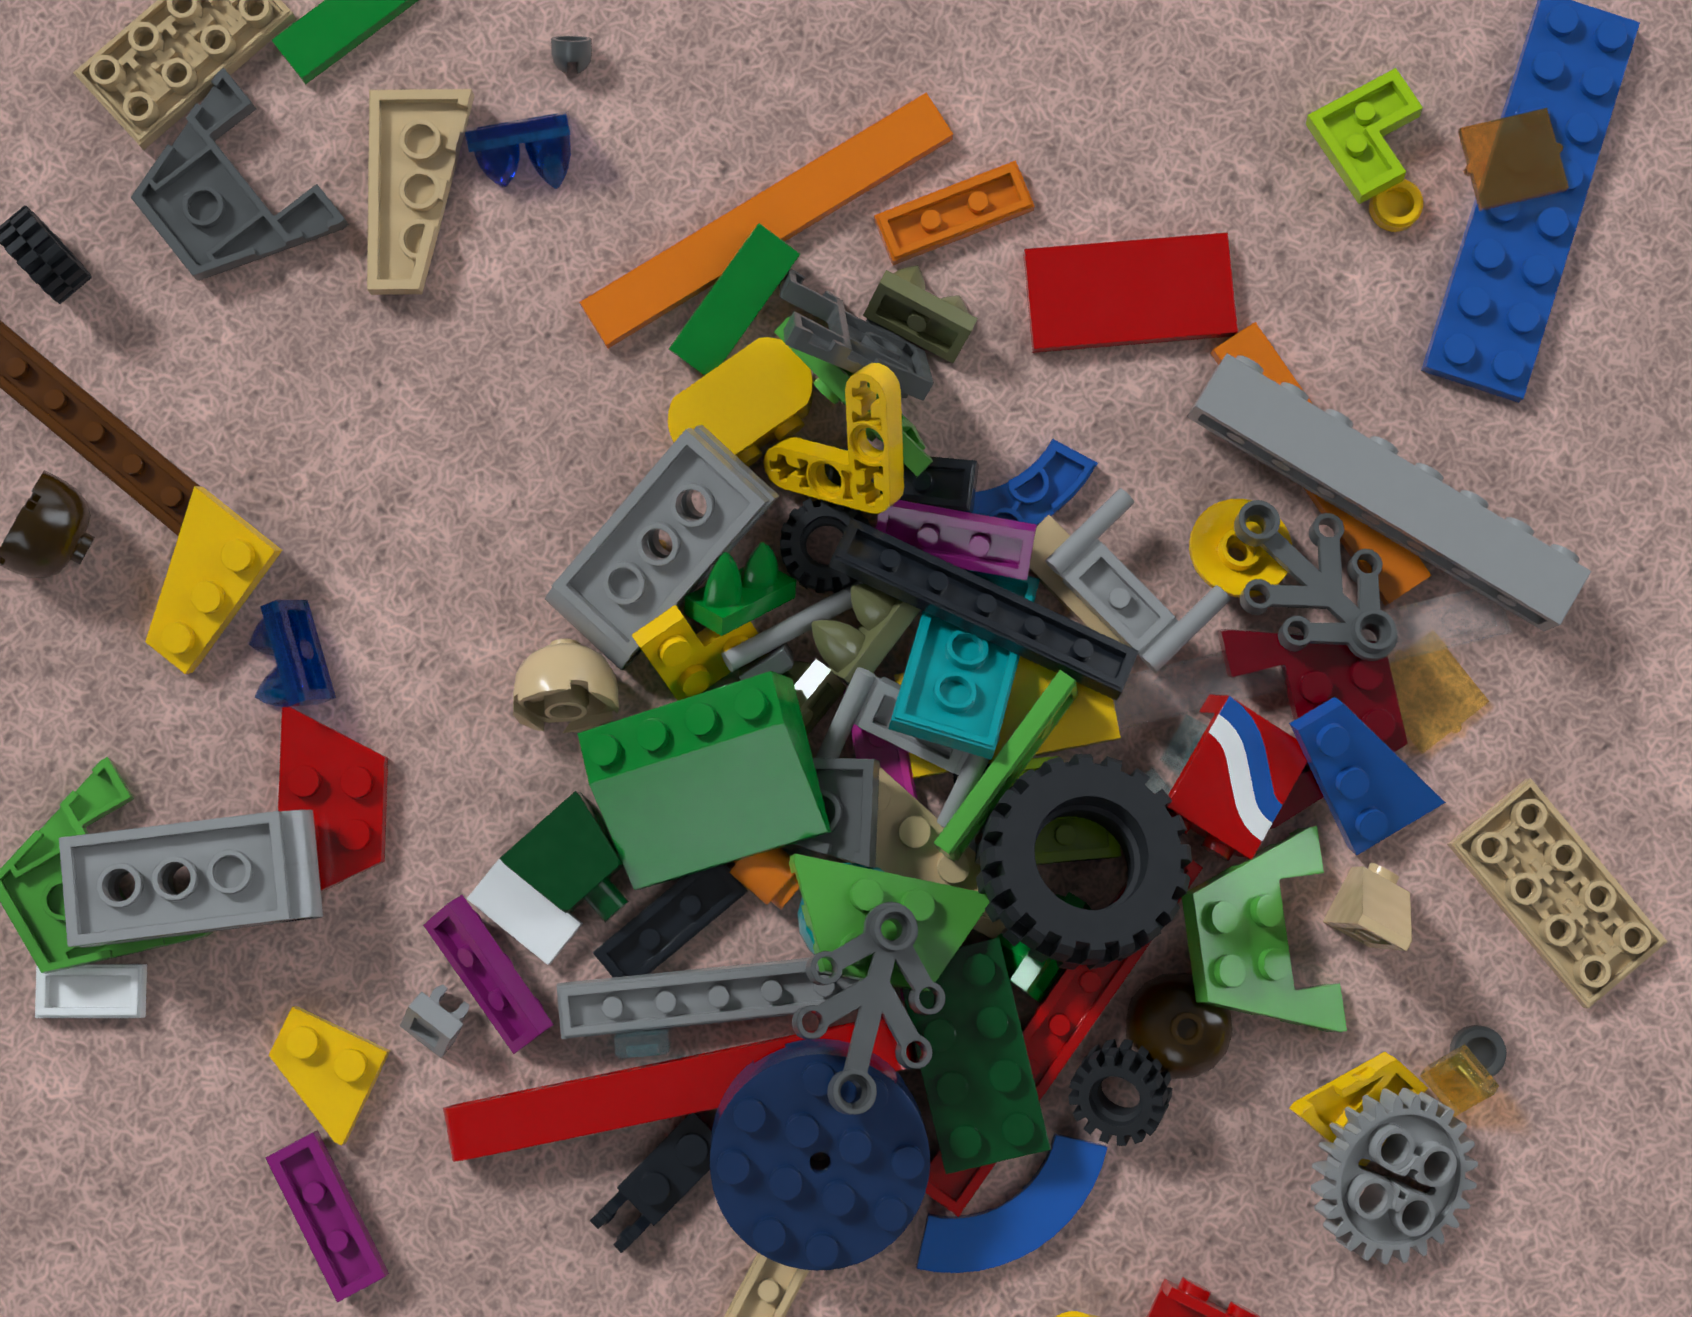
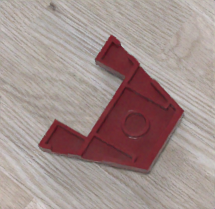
M1234 629L1217 630L1227 676L1236 677L1281 665L1294 720L1331 698L1336 697L1393 752L1408 744L1388 656L1377 661H1367L1355 656L1347 645L1308 644L1304 649L1294 652L1285 649L1280 644L1278 633ZM1289 634L1294 640L1304 639L1303 635ZM1367 640V641L1370 642V643H1376V642H1377V641ZM1308 762L1270 829L1276 828L1324 797Z

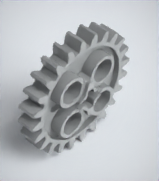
M1402 1087L1399 1095L1385 1088L1382 1089L1380 1103L1368 1095L1362 1096L1363 1111L1361 1113L1347 1106L1345 1114L1348 1123L1345 1127L1333 1122L1329 1125L1332 1132L1336 1135L1334 1143L1320 1142L1318 1145L1324 1152L1328 1153L1326 1161H1318L1312 1164V1168L1324 1175V1179L1312 1184L1311 1190L1323 1198L1314 1208L1315 1211L1327 1218L1323 1223V1227L1336 1236L1335 1240L1349 1251H1354L1367 1261L1373 1256L1381 1263L1388 1264L1393 1255L1401 1262L1406 1263L1408 1262L1410 1248L1422 1256L1427 1255L1426 1240L1430 1237L1442 1245L1445 1240L1441 1228L1445 1224L1453 1228L1459 1227L1453 1212L1456 1208H1470V1204L1461 1198L1464 1190L1476 1188L1477 1184L1466 1178L1465 1172L1476 1168L1478 1162L1465 1155L1475 1146L1473 1140L1462 1135L1467 1125L1453 1117V1109L1424 1092L1418 1095ZM1363 1158L1368 1159L1398 1175H1408L1415 1181L1431 1186L1427 1193L1411 1188L1402 1181L1388 1175L1382 1176L1371 1168L1358 1165V1163Z

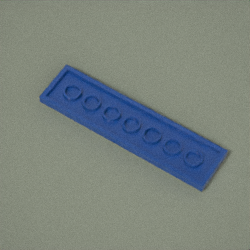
M1537 0L1421 371L1518 403L1524 399L1640 22L1573 0Z

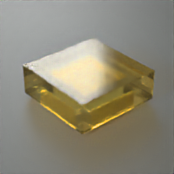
M1465 1044L1429 1064L1420 1074V1077L1439 1100L1454 1110L1453 1117L1493 1096L1499 1087L1498 1083Z

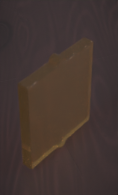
M1547 108L1466 126L1458 130L1467 164L1463 172L1471 178L1479 211L1564 192L1569 188L1560 157L1563 146L1556 142Z

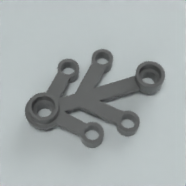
M1253 500L1246 503L1234 521L1236 536L1246 545L1253 547L1261 546L1302 586L1271 585L1265 580L1254 579L1245 586L1240 594L1242 608L1252 615L1263 614L1269 607L1327 609L1341 622L1310 623L1308 619L1302 616L1289 617L1278 631L1280 644L1289 651H1300L1308 644L1347 645L1355 656L1367 661H1377L1388 656L1397 644L1398 633L1392 617L1380 610L1378 575L1382 570L1383 563L1378 553L1371 549H1361L1352 556L1347 564L1348 576L1357 583V607L1343 593L1340 538L1344 533V524L1338 516L1332 513H1323L1314 520L1309 528V538L1318 547V570L1278 532L1280 516L1274 506L1262 500ZM1246 523H1257L1261 527L1262 533L1256 534L1250 531ZM1319 525L1329 526L1334 532V537L1324 536L1319 530ZM1363 560L1371 565L1372 573L1362 572L1357 565V561ZM1256 590L1261 592L1265 597V603L1259 604L1252 601L1249 591ZM1288 627L1300 629L1304 639L1298 641L1291 638L1288 633ZM1365 629L1372 631L1376 636L1377 642H1368L1362 636L1361 631Z
M886 902L875 906L865 918L862 934L833 951H822L812 955L806 964V974L809 980L816 985L824 986L836 982L841 977L842 969L872 954L868 974L865 978L819 1005L799 1008L792 1018V1028L795 1034L802 1039L811 1040L823 1036L830 1024L859 1008L844 1069L832 1077L827 1090L830 1104L842 1114L856 1115L864 1113L875 1102L877 1095L876 1084L867 1071L881 1015L897 1042L895 1056L902 1067L906 1069L923 1068L932 1058L930 1042L918 1034L890 983L894 963L896 962L912 988L909 992L908 1001L915 1013L923 1016L936 1014L945 1004L944 990L939 984L931 980L913 947L918 936L916 918L906 906L900 903ZM885 920L893 922L896 926L897 934L893 940H888L882 935L881 926ZM821 958L827 959L832 965V974L827 979L820 977L816 971V964ZM924 988L929 989L934 995V1004L929 1009L923 1007L919 1000L920 992ZM807 1012L814 1013L819 1021L818 1028L813 1033L807 1032L802 1025V1018ZM911 1042L917 1043L921 1048V1057L916 1063L910 1061L906 1055V1048ZM847 1081L852 1082L857 1090L856 1098L850 1103L844 1101L840 1093L842 1085Z

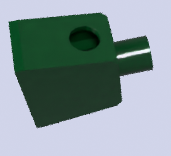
M573 792L499 858L508 868L565 913L573 912L586 900L606 923L629 902L610 881V878L624 866L618 851L587 799L580 792Z

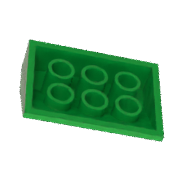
M768 671L577 733L590 788L634 890H641L831 832L793 679L784 675Z

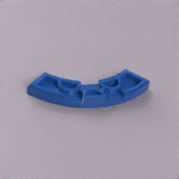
M1052 439L1042 455L1024 472L1003 485L975 492L973 513L1039 525L1048 515L1052 516L1077 494L1098 463Z
M1054 1133L1050 1146L1051 1150H1048L1040 1168L1022 1188L1023 1190L1009 1201L993 1209L990 1208L969 1215H960L959 1217L928 1213L916 1269L942 1273L981 1271L1004 1265L1036 1250L1054 1237L1084 1204L1102 1169L1108 1147L1103 1144Z

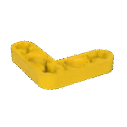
M870 363L850 376L846 382L845 401L848 451L798 437H787L768 449L764 455L763 464L765 472L776 486L874 514L884 512L901 498L904 491L900 384L894 372L887 366L880 363ZM866 428H871L880 434L884 443V451L878 450L870 444L867 439ZM825 464L833 466L841 476V486L832 483L825 474Z

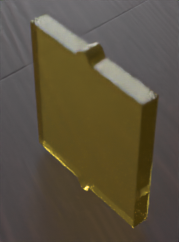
M1433 631L1427 633L1406 651H1396L1393 654L1394 660L1390 662L1405 732L1421 754L1450 732H1460L1462 729L1461 723L1490 702Z

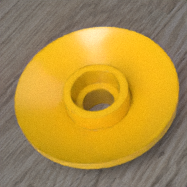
M1227 499L1208 507L1196 520L1189 538L1191 561L1199 576L1210 587L1213 588L1215 585H1218L1229 596L1240 598L1242 590L1254 579H1262L1271 585H1278L1287 574V571L1261 546L1253 547L1246 545L1236 536L1234 521L1241 508L1246 503L1252 501L1247 499ZM1280 519L1278 532L1292 545L1289 531ZM1246 523L1250 531L1256 534L1262 533V529L1257 523ZM1228 549H1240L1244 554V561L1233 559L1229 555ZM1256 590L1249 591L1250 598L1263 595Z

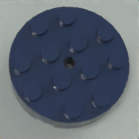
M833 1039L799 1040L785 1044V1048L767 1055L756 1063L752 1061L736 1076L727 1088L715 1115L711 1136L710 1175L712 1188L720 1210L730 1227L748 1246L772 1261L785 1266L814 1271L834 1270L852 1266L872 1258L891 1245L906 1230L919 1210L926 1192L930 1172L928 1137L918 1105L905 1085L903 1078L893 1067L872 1053L867 1073L876 1084L877 1095L874 1104L866 1112L846 1115L835 1110L830 1104L827 1093L828 1085L832 1077L844 1069L850 1045L848 1042ZM847 1081L842 1085L840 1090L841 1097L848 1103L856 1098L857 1090L852 1082Z

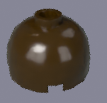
M44 470L31 491L33 492L31 497L28 498L0 547V566L29 578H47L59 574L68 565L70 560L81 564L95 538L86 533L91 517L87 501L72 485Z
M1187 973L1162 974L1144 983L1131 998L1126 1016V1039L1133 1040L1132 1050L1138 1052L1142 1045L1149 1051L1146 1058L1150 1062L1157 1058L1162 1064L1159 1072L1169 1071L1171 1079L1195 1078L1213 1069L1227 1053L1233 1034L1230 1010L1196 1002L1193 976Z

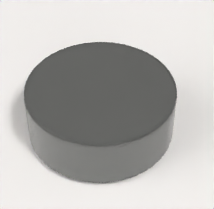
M1479 1025L1467 1026L1459 1030L1451 1041V1061L1454 1067L1467 1077L1474 1079L1491 1078L1500 1072L1505 1064L1507 1055L1505 1043L1501 1036L1491 1028Z

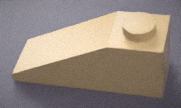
M1370 863L1368 869L1363 866L1351 867L1323 922L1369 948L1407 951L1412 942L1410 892L1396 885L1400 878L1398 875L1378 864Z

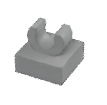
M444 985L436 987L430 997L421 991L408 1006L400 1024L401 1028L440 1058L445 1055L456 1041L463 1026L462 1022L469 1010V1004L465 1001L454 1012H448L442 1008L439 1002L443 999L448 989Z

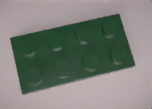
M995 938L959 947L935 982L942 987L945 993V1004L938 1013L926 1016L915 1013L908 1001L910 990L902 988L907 1013L918 1034L925 1037L932 1046V1058L925 1067L921 1068L945 1174L1051 1150L1000 939ZM931 991L920 992L919 1000L922 1006L927 1009L933 1006L934 995ZM915 1043L918 1059H920L921 1048Z

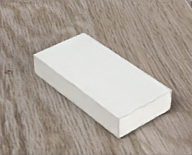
M500 859L497 860L467 897V900L547 965L553 962L583 924L571 913H565L508 868Z
M86 964L47 974L41 973L37 966L35 1018H144L146 1016L147 964Z

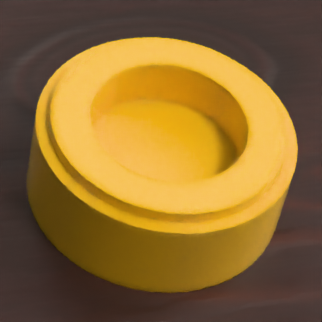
M1406 179L1372 197L1369 202V211L1373 221L1380 228L1390 232H1400L1408 229L1420 217L1423 210V197L1420 190L1415 184Z

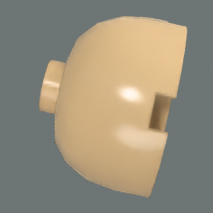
M558 639L552 641L550 645L540 648L529 655L522 662L516 673L513 691V716L520 724L533 730L544 731V722L571 721L563 733L583 732L613 721V710L618 713V686L615 673L604 656L587 646L581 645L576 640Z

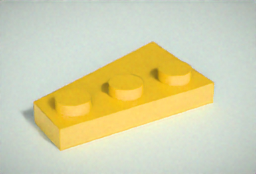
M194 486L145 641V643L184 674L193 673L283 551L203 486Z

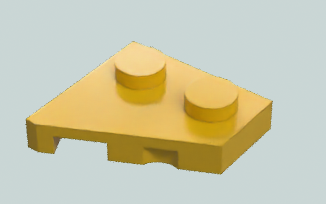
M1383 1052L1294 1101L1289 1109L1323 1139L1334 1143L1336 1135L1332 1132L1329 1125L1333 1122L1345 1127L1348 1123L1345 1114L1347 1106L1361 1113L1363 1111L1362 1096L1368 1095L1380 1103L1382 1089L1387 1088L1399 1095L1403 1087L1419 1095L1421 1092L1425 1093L1428 1087L1398 1059L1387 1052ZM1363 1158L1359 1161L1358 1165L1366 1167L1370 1160Z

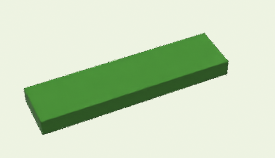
M1059 670L934 841V845L939 852L953 862L955 860L958 861L983 827L987 817L993 811L998 801L1007 789L1009 790L1077 698L1078 690L1076 681Z

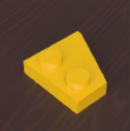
M292 1006L273 1044L269 1057L332 1140L343 1146L346 1144L390 1050L298 1006Z

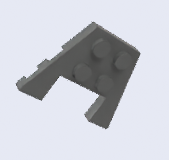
M225 68L217 72L211 81L214 86L200 105L198 103L194 105L186 117L188 120L187 125L172 146L167 144L131 196L134 203L197 281L335 233L349 225L318 184L277 215H273L215 143L218 138L256 110V107Z
M790 268L779 284L780 298L826 321L829 329L793 311L783 329L786 345L854 374L870 363L885 365L894 372L899 381L901 398H907L910 395L924 401L934 384L924 350L868 318L864 321L845 311L843 300L829 291H825L822 296L801 285L805 277Z

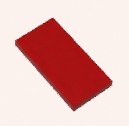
M1228 232L1024 249L1023 259L1032 353L1232 337L1238 333Z

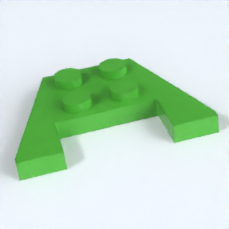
M108 757L99 761L92 769L93 773L76 791H72L62 801L60 808L39 831L36 830L0 868V903L41 973L47 974L207 937L213 933L207 932L81 948L80 946L68 947L59 838L89 834L86 830L87 826L134 800L113 762ZM119 886L120 895L126 900L127 898Z
M1317 826L1296 829L1289 833L1290 836L1276 844H1270L1256 852L1252 860L1248 859L1239 865L1227 868L1190 889L1182 896L1196 1002L1250 1015L1275 1018L1290 1024L1310 1026L1325 1032L1347 1031L1340 983L1298 989L1294 987L1279 880L1324 873Z

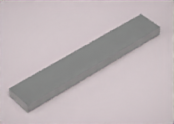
M809 958L557 983L561 1039L794 1015L801 1007L821 1004L859 980L840 977L832 984L816 985L809 980L806 974V964ZM816 964L818 975L824 979L829 978L831 974L821 973L818 964Z

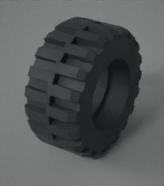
M1075 754L1069 762H1064L1060 756L1044 761L1038 770H1028L1016 780L1009 790L1007 789L987 817L981 830L983 837L976 847L975 863L981 866V872L976 877L979 894L986 893L990 902L985 910L992 923L1000 919L1008 929L1002 935L1013 946H1016L1019 942L1030 948L1028 956L1041 963L1051 958L1057 960L1058 968L1074 970L1079 965H1087L1090 970L1105 967L1115 960L1120 962L1133 955L1161 934V930L1172 922L1180 909L1177 903L1178 900L1187 893L1190 877L1183 872L1184 868L1192 862L1191 846L1188 844L1181 845L1179 836L1187 830L1182 816L1177 815L1171 818L1166 807L1172 802V799L1163 788L1154 794L1145 785L1150 776L1138 768L1131 775L1120 771L1122 767L1121 760L1106 756L1100 764L1093 763L1091 754ZM1071 816L1091 820L1108 830L1118 841L1126 858L1128 880L1124 893L1115 903L1100 910L1081 909L1064 902L1046 886L1036 865L1035 842L1041 830L1054 819Z

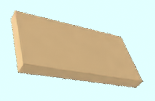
M157 0L73 73L138 145L145 150L188 113L196 103H199L207 96L214 86L211 81L217 72L225 68L229 75H232L291 24L296 17L282 0Z
M1531 778L1525 779L1447 844L1583 1008H1590L1668 942Z

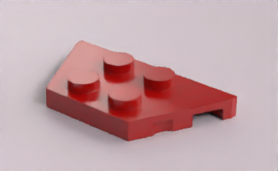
M282 707L278 811L313 810L321 891H325L358 873H363L385 862L388 757L292 707Z

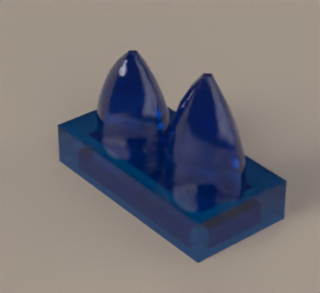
M569 111L474 127L465 131L469 153L474 152L478 165L486 176L502 188L509 185L517 172L520 161L519 144L521 143L525 144L530 162L537 173L554 189L561 186L569 168L571 156L570 135L572 133Z
M275 600L260 606L263 618L256 625L249 645L265 655L275 656L277 666L264 678L255 694V698L266 704L279 707L318 705L335 699L336 695L308 600Z

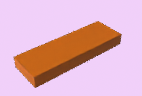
M1015 160L874 215V221L891 263L896 265L1032 212L1035 205Z

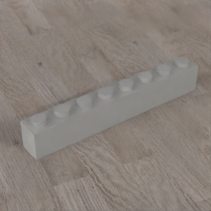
M1228 353L1225 355L1187 418L1540 630L1546 631L1561 625L1591 573L1589 569L1578 563L1580 558L1574 552L1560 545L1552 544L1549 546L1533 536L1534 530L1529 525L1512 517L1503 519L1488 510V502L1479 495L1467 490L1458 492L1443 483L1444 477L1434 468L1422 463L1413 465L1398 456V449L1389 441L1377 436L1366 437L1353 429V422L1342 413L1332 409L1323 411L1308 402V395L1297 386L1287 382L1278 384L1263 375V368L1250 358L1241 355L1234 358Z

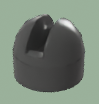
M584 36L552 37L551 55L555 66L566 74L568 73V62H576L577 74L587 69L592 57V38Z

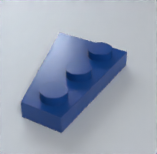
M1336 697L1331 698L1289 723L1346 845L1356 856L1446 803Z

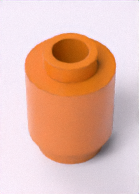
M781 847L734 861L735 866L729 872L766 905L772 902L780 910L799 889L796 874L791 873L790 855Z

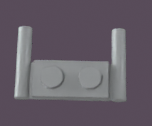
M1119 488L1045 561L1056 574L1063 578L1062 582L1125 645L1139 651L1138 655L1142 661L1156 673L1231 599L1221 587L1215 585L1178 621L1149 589L1098 540L1134 504L1131 496Z
M857 667L815 758H838L855 724L869 733L951 773L959 775L937 819V823L945 828L982 777L990 759L889 730L888 727L901 685L884 676L880 679L869 670Z

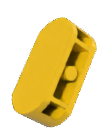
M769 337L756 339L673 397L668 411V428L673 443L685 429L692 428L694 430L696 426L703 425L746 466H751L763 455L760 448L775 437L779 442L787 437H792L804 427L805 424L801 419L808 415L813 401L811 370L782 340Z

